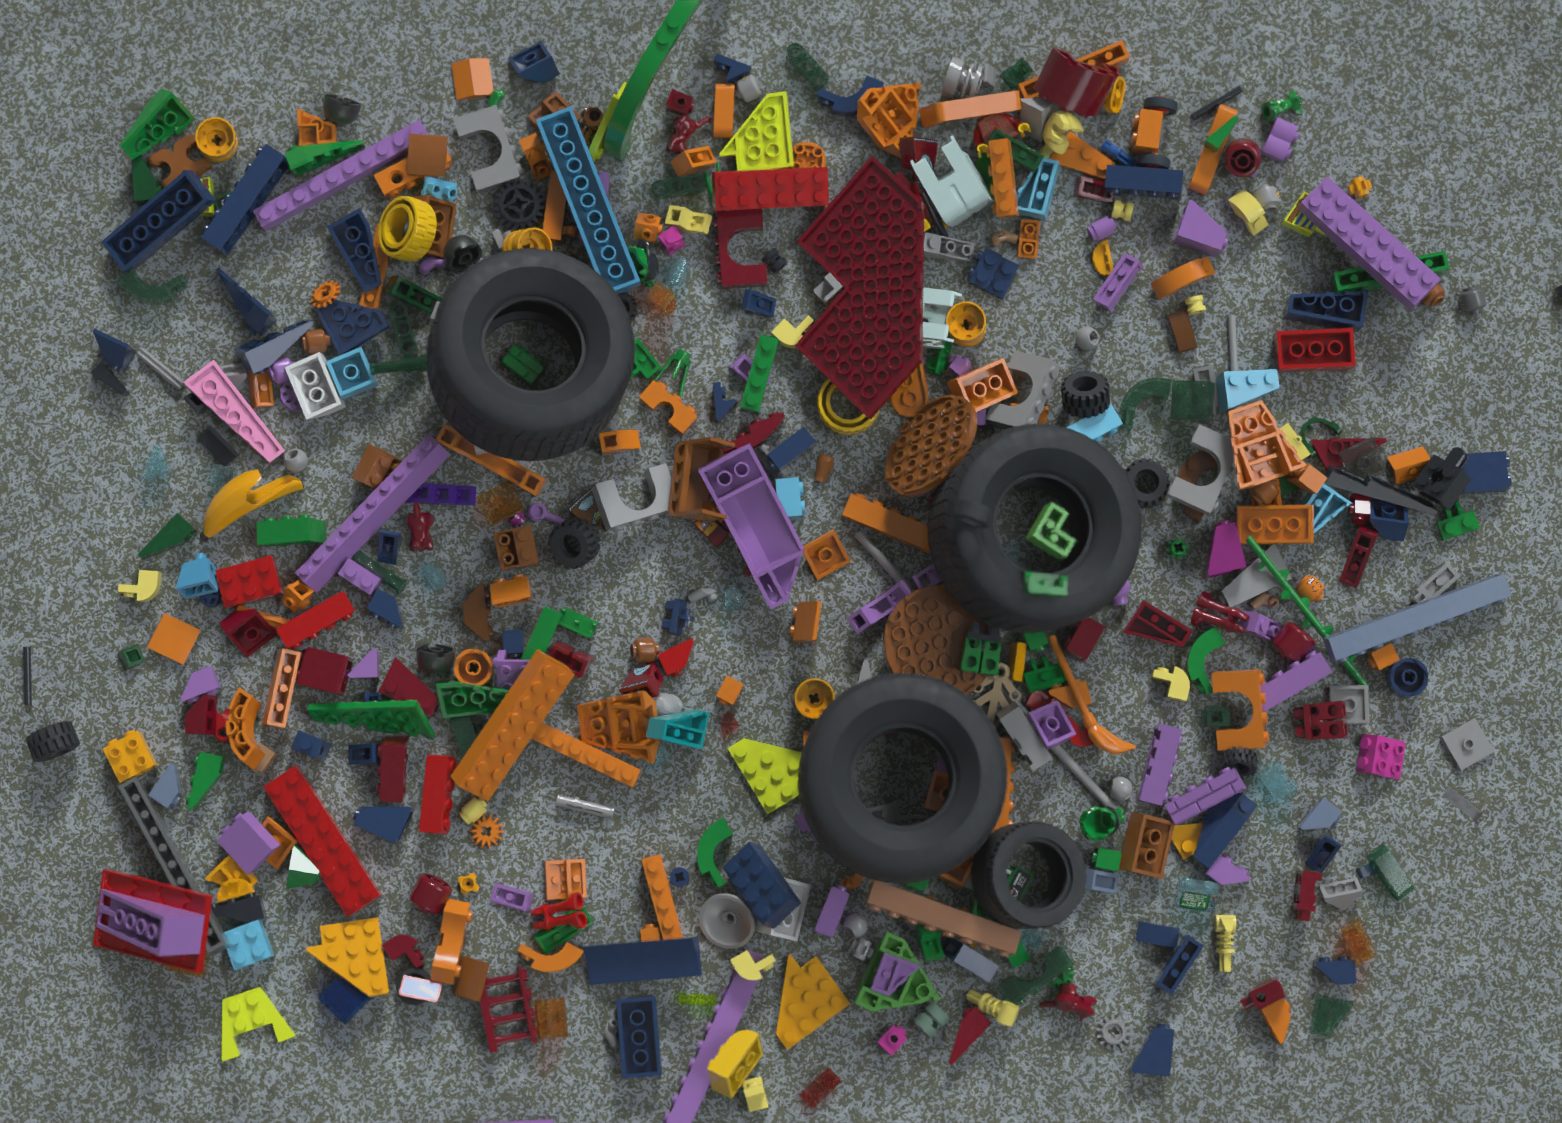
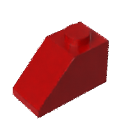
M692 638L658 654L668 677L672 675L675 678L683 674L682 670L686 668L694 645Z

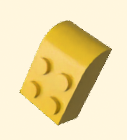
M751 1030L738 1031L725 1044L721 1045L717 1056L707 1066L712 1090L730 1099L733 1098L763 1056L758 1033Z

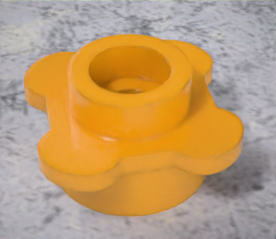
M470 873L469 876H460L458 878L462 894L466 895L470 891L477 892L479 890V885L476 883V874Z

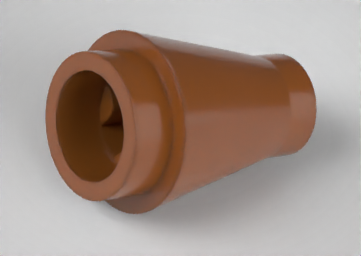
M820 453L819 458L817 457L814 480L825 483L835 464L833 463L835 458Z

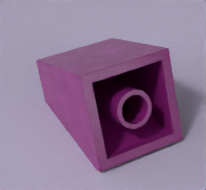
M1229 520L1222 521L1211 530L1203 573L1204 580L1238 572L1246 567L1235 522L1230 523Z

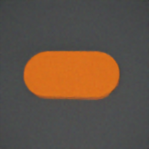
M922 363L890 398L893 409L905 418L915 417L917 415L916 411L929 402V393Z

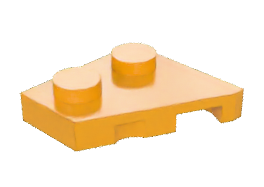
M1203 823L1174 825L1171 841L1183 860L1194 854Z
M230 855L205 878L207 881L215 882L221 886L223 882L232 878L244 879L252 887L259 881L253 873L248 875Z

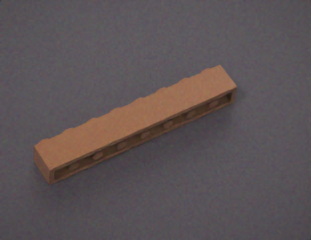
M876 880L871 882L865 905L869 906L868 909L872 911H885L889 917L895 919L902 917L906 919V923L912 925L919 923L924 925V929L935 932L936 929L943 932L942 935L945 937L953 938L955 936L961 938L960 941L965 944H978L980 949L998 951L997 955L1006 958L1015 955L1022 933Z

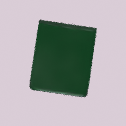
M138 644L123 649L117 654L124 671L146 662Z

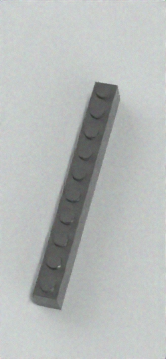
M135 776L119 785V789L171 885L202 892L142 781ZM211 910L206 949L209 954L215 956L231 945Z

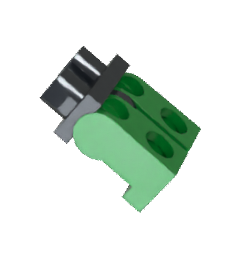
M970 622L968 632L964 634L958 670L998 676L1002 637L999 636L1000 629L988 625L987 634H980L982 623Z

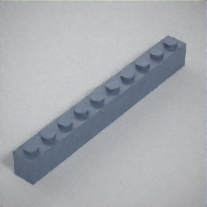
M1495 574L1323 638L1330 660H1337L1339 663L1348 660V656L1355 654V656L1365 654L1366 649L1371 647L1374 650L1383 647L1385 642L1390 641V643L1400 641L1401 636L1406 634L1409 637L1418 634L1420 629L1425 628V630L1435 628L1437 627L1436 623L1441 621L1443 624L1453 621L1455 616L1460 615V617L1472 614L1471 610L1478 609L1479 611L1488 608L1490 603L1495 602V604L1505 602L1507 601L1506 597L1512 596L1505 574Z

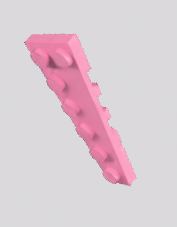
M215 360L183 382L192 393L268 463L285 452Z

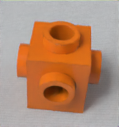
M638 213L633 238L645 239L647 242L656 243L657 237L662 234L663 225L660 224L661 217L653 214Z
M299 579L284 589L283 592L285 594L281 601L286 607L296 613L298 610H304L311 603L309 600L314 591Z

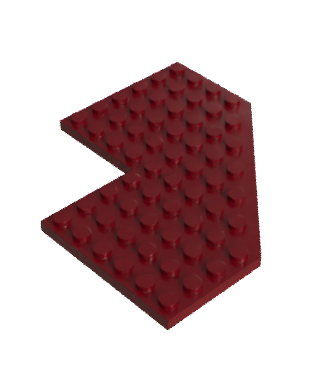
M871 156L797 240L845 289L795 344L869 419L876 415L923 362L924 203L874 156Z

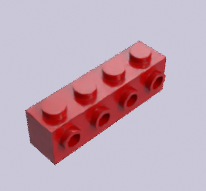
M343 590L277 627L276 631L285 647L295 650L302 646L301 642L308 638L311 641L320 636L318 632L325 629L327 632L336 627L335 623L342 619L345 622L352 618V613L355 612V609Z
M427 754L419 832L448 835V830L451 827L449 816L453 807L451 797L455 788V782L450 776L457 767L455 757Z

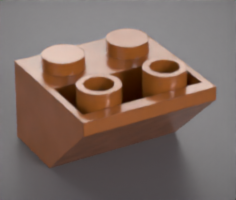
M368 444L351 478L375 490L402 460L381 448Z
M531 525L493 533L501 571L540 565L533 527Z

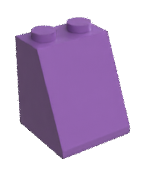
M1189 200L1184 209L1173 243L1216 258L1219 253L1222 254L1223 250H1225L1228 239L1225 238L1227 232L1194 201Z

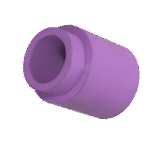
M1105 216L1091 223L1087 227V232L1092 241H1099L1114 234L1116 224L1112 218L1109 219Z

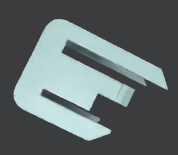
M952 135L950 136L952 141L941 148L952 165L953 171L937 179L926 158L917 163H914L913 160L910 162L944 222L954 227L972 216L971 214L977 213L995 202L969 155L960 149Z
M923 288V319L926 318L928 322H923V347L941 349L944 348V345H941L942 341L954 343L953 339L947 338L949 325L944 323L947 306L953 307L954 297H962L961 293ZM925 304H933L938 309L934 311L924 306Z

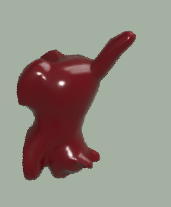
M686 115L675 118L672 124L674 134L670 136L665 150H671L675 155L687 150L686 141L698 128L710 122L712 118L705 117L698 122L688 118Z
M417 502L413 504V513H409L406 516V525L410 530L409 549L412 552L415 550L422 552L426 548L431 551L433 549V542L429 530L433 526L434 517L430 512H421Z
M1065 983L1061 985L1060 991L1056 994L1054 1000L1043 1001L1039 1005L1040 1007H1056L1063 1012L1076 1013L1080 1017V1022H1082L1084 1018L1094 1015L1091 1006L1096 1005L1097 1000L1089 995H1078L1077 986L1073 983Z

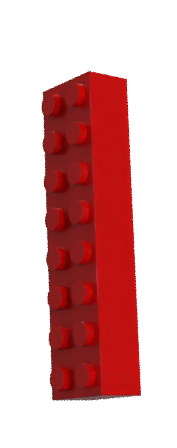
M295 765L263 786L309 859L319 870L320 876L347 917H351L382 896L377 885L300 766Z

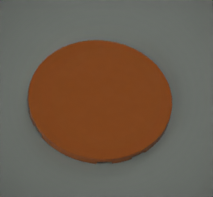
M945 395L928 402L916 411L917 415L911 421L907 420L898 431L900 435L895 442L891 443L885 461V478L896 493L902 496L913 497L931 491L943 483L967 455L976 434L977 414L973 405L964 397Z
M943 584L917 589L905 596L895 606L887 620L883 636V649L887 665L891 673H914L933 677L958 688L967 695L975 690L988 675L958 670L964 634L968 632L970 622L982 623L980 634H987L989 624L975 618L963 609L948 593Z

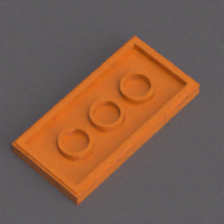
M1314 505L1237 506V532L1241 545L1248 544L1245 538L1249 535L1254 538L1257 544H1314Z

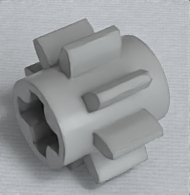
M860 937L858 942L853 940L850 949L854 950L852 956L863 961L866 960V957L871 958L874 949L871 948L873 943Z

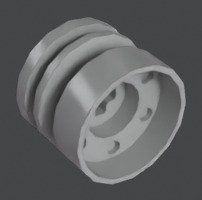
M953 57L941 95L953 99L958 91L960 92V99H964L965 94L969 95L968 98L976 97L983 80V66L979 65L977 72L974 73L972 72L974 63H971L968 70H964L965 60Z

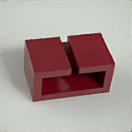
M561 641L554 644L549 656L565 664L575 676L582 678L587 675L594 657L580 650L574 652V647Z

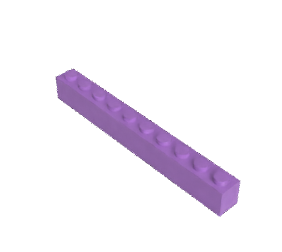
M421 120L410 124L253 210L260 225L266 232L407 155L410 133L428 135Z
M428 434L295 573L317 593L340 570L347 559L351 558L450 454Z
M747 949L755 963L766 958ZM733 969L729 977L732 982L729 987L725 986L721 997L724 998L722 1004H717L712 1015L715 1016L713 1023L708 1022L704 1031L707 1036L704 1041L700 1039L696 1051L699 1053L696 1059L692 1057L687 1067L690 1069L688 1076H683L679 1084L682 1087L680 1094L675 1093L671 1102L674 1105L671 1113L666 1112L663 1123L693 1122L710 1085L707 1066L717 1056L721 1045L725 1044L733 1035L758 980L745 979L738 974L736 969Z

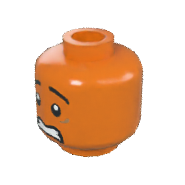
M1306 575L1296 584L1298 587L1296 593L1301 598L1308 597L1311 600L1310 603L1312 601L1317 603L1324 596L1322 592L1325 587L1314 575L1309 577Z

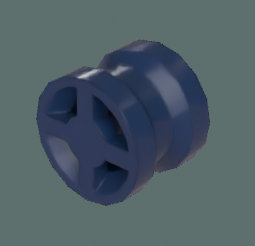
M219 591L199 596L200 601L208 607H215L221 601Z
M675 868L670 874V880L675 886L683 887L689 882V873L684 868Z

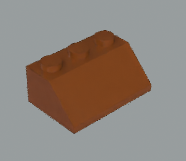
M430 195L413 196V198L427 202L433 208L437 221L434 241L423 257L432 256L444 259L443 249L449 239L452 238L457 204Z
M1131 812L1119 869L1163 879L1175 823L1154 816Z

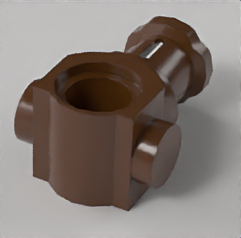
M585 107L581 113V117L584 118L581 122V132L587 146L590 144L589 141L592 135L597 132L604 116L597 107ZM597 114L600 116V119L592 121L590 117Z

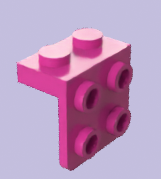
M1362 734L1356 772L1400 779L1406 746L1405 742L1380 735Z

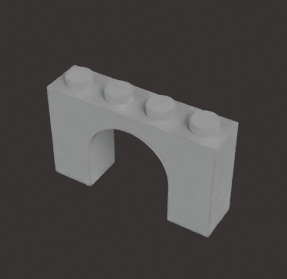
M497 105L453 118L460 140L480 133H488L495 136L502 145L501 156L495 164L471 172L477 193L505 185L506 182L511 183L514 179L516 181L521 180L519 174L523 172L520 163H515L514 156H517L514 145L509 144L508 138H511L508 127L504 128L502 121L505 120L502 109L498 110Z
M1014 351L1008 368L1017 376L1032 379L1033 386L1029 397L1019 405L1008 406L996 403L990 406L985 419L994 427L1002 429L1026 424L1037 425L1038 418L1044 409V404L1051 393L1053 383L1060 370V366L1052 359Z
M1199 424L1189 445L1209 453L1215 459L1218 466L1217 477L1213 483L1207 486H1197L1179 477H1175L1166 497L1209 515L1211 511L1215 512L1219 504L1216 501L1218 495H1222L1227 486V484H1224L1226 477L1230 478L1235 467L1232 466L1234 456L1231 438Z
M666 463L648 468L644 472L651 491V503L644 510H633L623 504L614 479L595 484L591 488L606 532L613 530V533L623 530L624 526L627 525L635 527L642 524L641 521L648 519V522L659 519V516L663 514L666 517L670 516L668 505L672 478Z

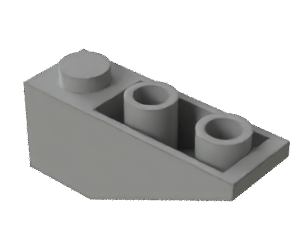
M924 232V257L966 262L973 261L974 243Z

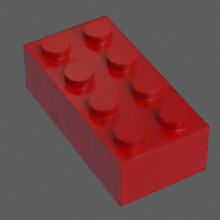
M1353 328L1277 331L1273 335L1275 369H1277L1278 373L1352 370L1356 366Z

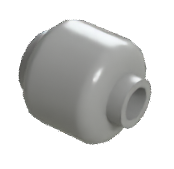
M748 75L737 81L735 93L739 100L743 99L748 103L762 96L764 86L758 76Z
M1262 185L1254 194V198L1262 206L1265 214L1276 212L1281 204L1278 190L1273 186Z

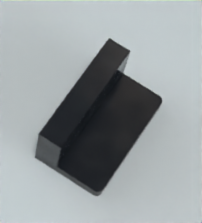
M209 425L207 427L209 431L199 441L227 468L240 454Z

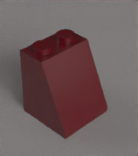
M306 647V650H303L301 653L300 661L302 665L301 669L297 670L296 684L344 697L349 679L347 675L351 672L354 659L349 656Z

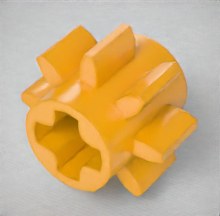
M1360 176L1350 180L1351 185L1347 187L1350 196L1354 195L1356 199H1360L1369 195L1372 185L1370 179L1365 181L1364 176Z

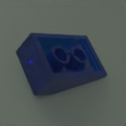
M338 976L317 998L344 1025H347L374 997L369 998L345 979Z

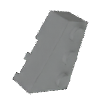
M1015 701L996 713L1033 771L1053 759L1040 737L1036 734V729L1032 722L1027 720L1028 712L1023 705L1018 706Z

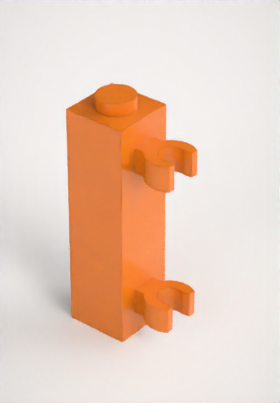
M551 171L543 231L548 234L552 243L562 244L563 235L576 237L577 230L576 227L564 226L568 202L555 171Z

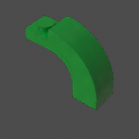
M1217 627L1199 636L1191 645L1186 657V673L1189 682L1197 679L1196 687L1199 693H1203L1204 696L1213 693V688L1204 671L1205 658L1210 651L1225 644Z
M724 818L719 819L707 828L699 841L697 849V861L702 875L709 871L711 875L708 878L713 886L718 885L719 888L726 883L714 864V851L720 842L733 835Z

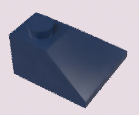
M542 41L508 58L519 77L545 83L560 75L551 54Z
M94 328L93 334L105 361L110 364L109 367L118 372L120 369L126 371L136 351L129 344Z
M1370 497L1369 518L1372 525L1384 539L1404 542L1409 525L1407 507Z

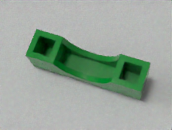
M760 334L740 405L741 411L759 415L767 381L779 345V339Z

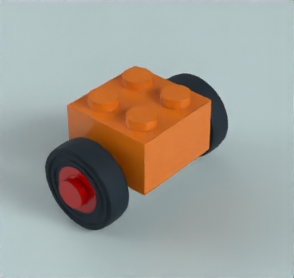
M1163 96L1145 98L1143 109H1140L1139 113L1135 114L1132 122V130H1135V133L1133 132L1130 138L1129 148L1132 149V155H1138L1136 167L1170 168V159L1158 155L1157 151L1159 149L1163 116L1177 113L1178 103L1175 100Z

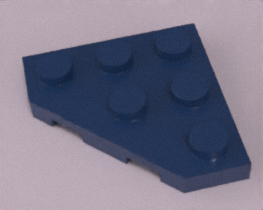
M332 299V304L328 302L326 307H315L339 355L356 349L390 328L382 311L378 309L338 301L337 299Z

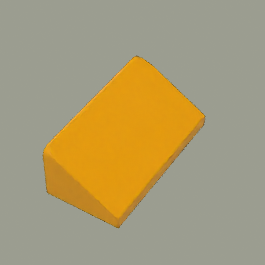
M1012 642L1010 644L1008 660L1010 681L1022 682L1026 643Z

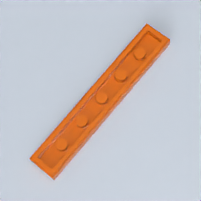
M377 223L373 244L382 284L366 293L362 290L359 305L379 310L390 256H387L380 248L378 242L379 223Z

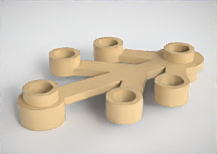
M999 663L998 670H1004L1003 676L988 675L980 684L981 690H973L975 693H981L985 686L994 682L992 690L973 701L980 707L990 700L987 716L995 729L994 720L998 702L1003 709L1010 705L1001 692L1002 683L1009 691V697L1012 701H1019L1022 697L1021 692L1016 690L1010 681V669L1004 663ZM1013 692H1017L1019 694V697L1017 699H1014L1012 697Z

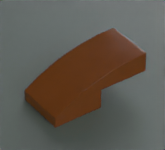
M1183 310L1168 314V321L1178 352L1183 353L1197 349L1196 339L1187 311Z

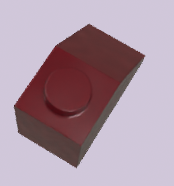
M203 695L187 712L184 723L185 734L215 735L217 696Z

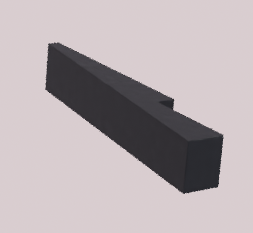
M1330 464L1324 474L1327 477V480L1324 482L1326 485L1436 515L1438 512L1434 503L1369 473L1365 479H1362Z

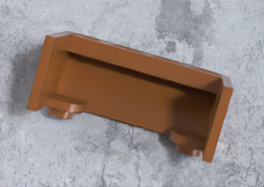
M714 437L686 440L678 443L675 449L668 505L670 516L703 521L727 518V515L717 513L715 504L708 501L709 490L698 468L722 456L723 449L735 447V443Z

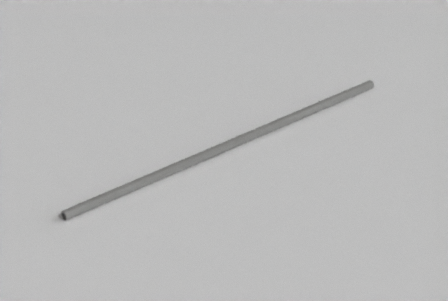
M862 530L854 536L897 583L904 580L911 592L916 590ZM1002 683L1001 692L1009 704L1014 703L1015 701L1010 699V693ZM1016 701L1018 706L1023 705L1020 701ZM1060 745L1051 749L1103 806H1110L1115 810L1118 808Z

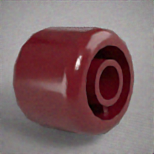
M1238 138L1227 146L1225 165L1231 174L1240 178L1249 177L1259 169L1261 150L1253 140Z
M1289 621L1285 623L1273 638L1272 645L1279 651L1277 655L1284 661L1289 659L1293 663L1296 661L1301 663L1305 656L1314 648L1316 642L1303 629Z
M424 873L419 875L409 899L417 907V910L424 914H440L452 893V887L441 878Z

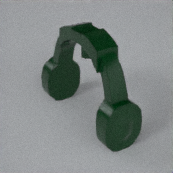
M1313 417L1303 424L1300 430L1302 443L1309 451V456L1312 459L1317 456V453L1305 439L1306 428L1308 427L1312 430L1311 424L1323 423L1339 436L1343 431L1334 421L1329 422L1323 418Z

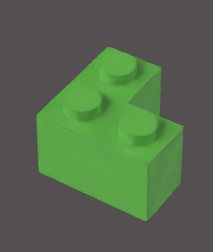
M1052 502L1045 505L1026 539L1058 560L1065 558L1075 542V539L1059 530L1068 512Z

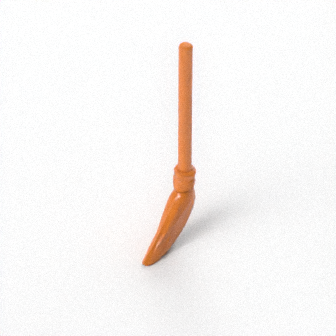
M1049 636L1050 644L1082 713L1081 719L1085 728L1088 729L1090 740L1101 750L1114 755L1135 749V745L1116 737L1107 729L1098 725L1093 713L1089 712L1056 636Z

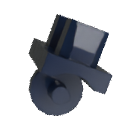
M675 598V601H666L665 611L672 612L671 619H663L661 626L663 629L681 636L682 628H687L688 621L694 622V617L689 616L690 609L686 608L687 601Z

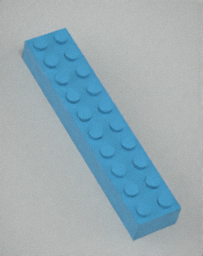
M572 106L536 119L537 126L593 269L611 285L617 294L641 286L640 279Z

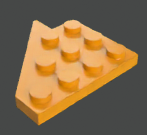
M378 917L320 926L322 945L306 947V952L369 998L389 995Z
M788 955L776 1035L787 1050L850 1004L816 956L800 967L792 955Z

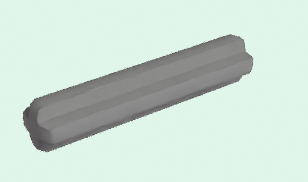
M141 348L138 351L137 356L176 389L180 390L184 386L182 379L146 349Z

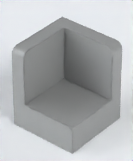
M829 273L813 292L826 305L842 291L843 286Z

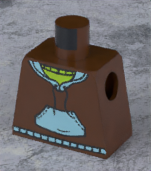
M590 488L571 504L568 510L575 517H581V521L586 519L588 520L587 524L592 523L594 525L593 529L599 525L606 532L592 489Z

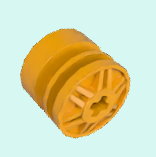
M219 117L205 119L199 124L195 140L202 155L206 159L217 163L230 160L238 149V138L233 126L228 121ZM217 138L221 141L218 146L214 143Z
M536 227L509 233L502 245V252L522 248L553 250L548 234Z
M973 302L955 304L946 316V325H949V338L953 339L954 343L961 347L977 345L986 333V316L984 311ZM964 323H968V330H965Z
M818 678L807 679L801 682L796 687L793 695L797 711L811 719H817L822 714V711L835 699L832 687L826 681ZM817 693L819 701L811 704L809 695Z

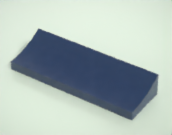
M699 936L596 944L582 947L587 963L590 985L702 976Z

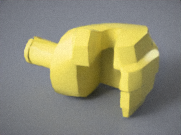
M1064 111L1054 112L1050 116L1042 134L1046 144L1038 151L1044 155V158H1049L1054 151L1058 154L1066 152L1069 141L1064 135L1065 131H1084L1077 117Z

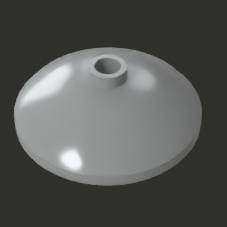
M726 893L714 895L706 900L699 913V924L703 934L709 941L719 947L726 949L739 948L745 945L754 934L756 921L753 911L744 900L735 895Z

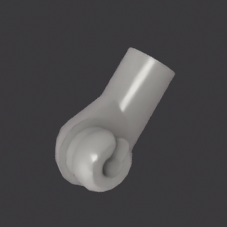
M700 588L688 594L691 603L707 597L709 602L715 601L718 598L716 591L712 588Z
M615 1018L607 1022L604 1031L612 1049L620 1045V1041L616 1036L619 1029L618 1020Z

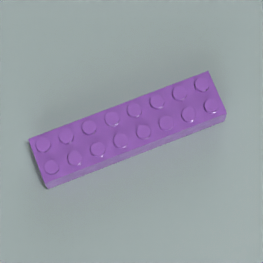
M1328 176L1301 202L1298 210L1410 312L1440 281L1441 278Z

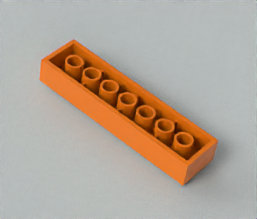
M537 649L450 776L454 782L462 789L489 801L575 674L565 664Z

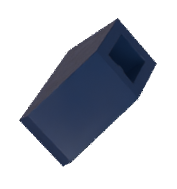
M378 588L367 607L371 611L369 615L378 620L381 617L388 620L386 624L394 629L397 627L403 628L404 623L397 599Z
M1339 956L1336 961H1330V957H1319L1318 961L1313 962V966L1333 984H1357L1355 960H1349V956Z

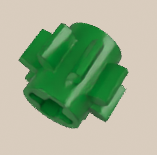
M1175 537L1174 543L1171 541L1167 542L1170 548H1167L1165 552H1170L1169 559L1177 557V560L1180 561L1181 555L1184 557L1188 556L1185 550L1189 549L1190 546L1184 544L1186 539L1178 541V537ZM1180 545V551L1176 553L1174 546Z

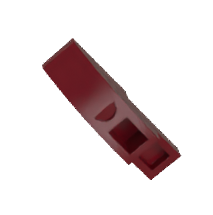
M779 411L769 414V418L765 420L759 418L750 422L751 425L748 426L750 434L744 432L735 436L736 439L730 441L735 443V447L723 449V455L749 443L753 450L763 444L784 421V412L779 414Z

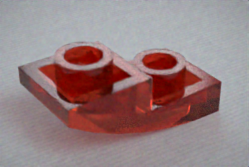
M828 1067L798 1096L812 1110L842 1081Z

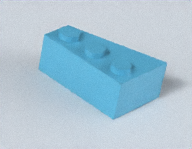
M1044 158L1036 172L1029 173L1026 181L1017 193L1019 215L1044 221L1047 220L1060 170L1059 161Z
M1277 369L1226 371L1215 377L1220 414L1280 388Z
M1110 404L1109 408L1104 413L1099 414V416L1086 417L1067 428L1076 430L1099 443L1104 439L1103 436L1108 434L1110 437L1119 431L1117 428L1123 423L1112 404Z
M1325 484L1322 485L1317 494L1307 492L1300 505H1314V533L1351 504L1349 500Z

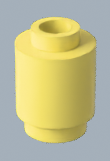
M474 796L461 808L462 811L459 812V815L469 825L471 822L477 821L488 811L485 808L488 804L479 797L477 799Z

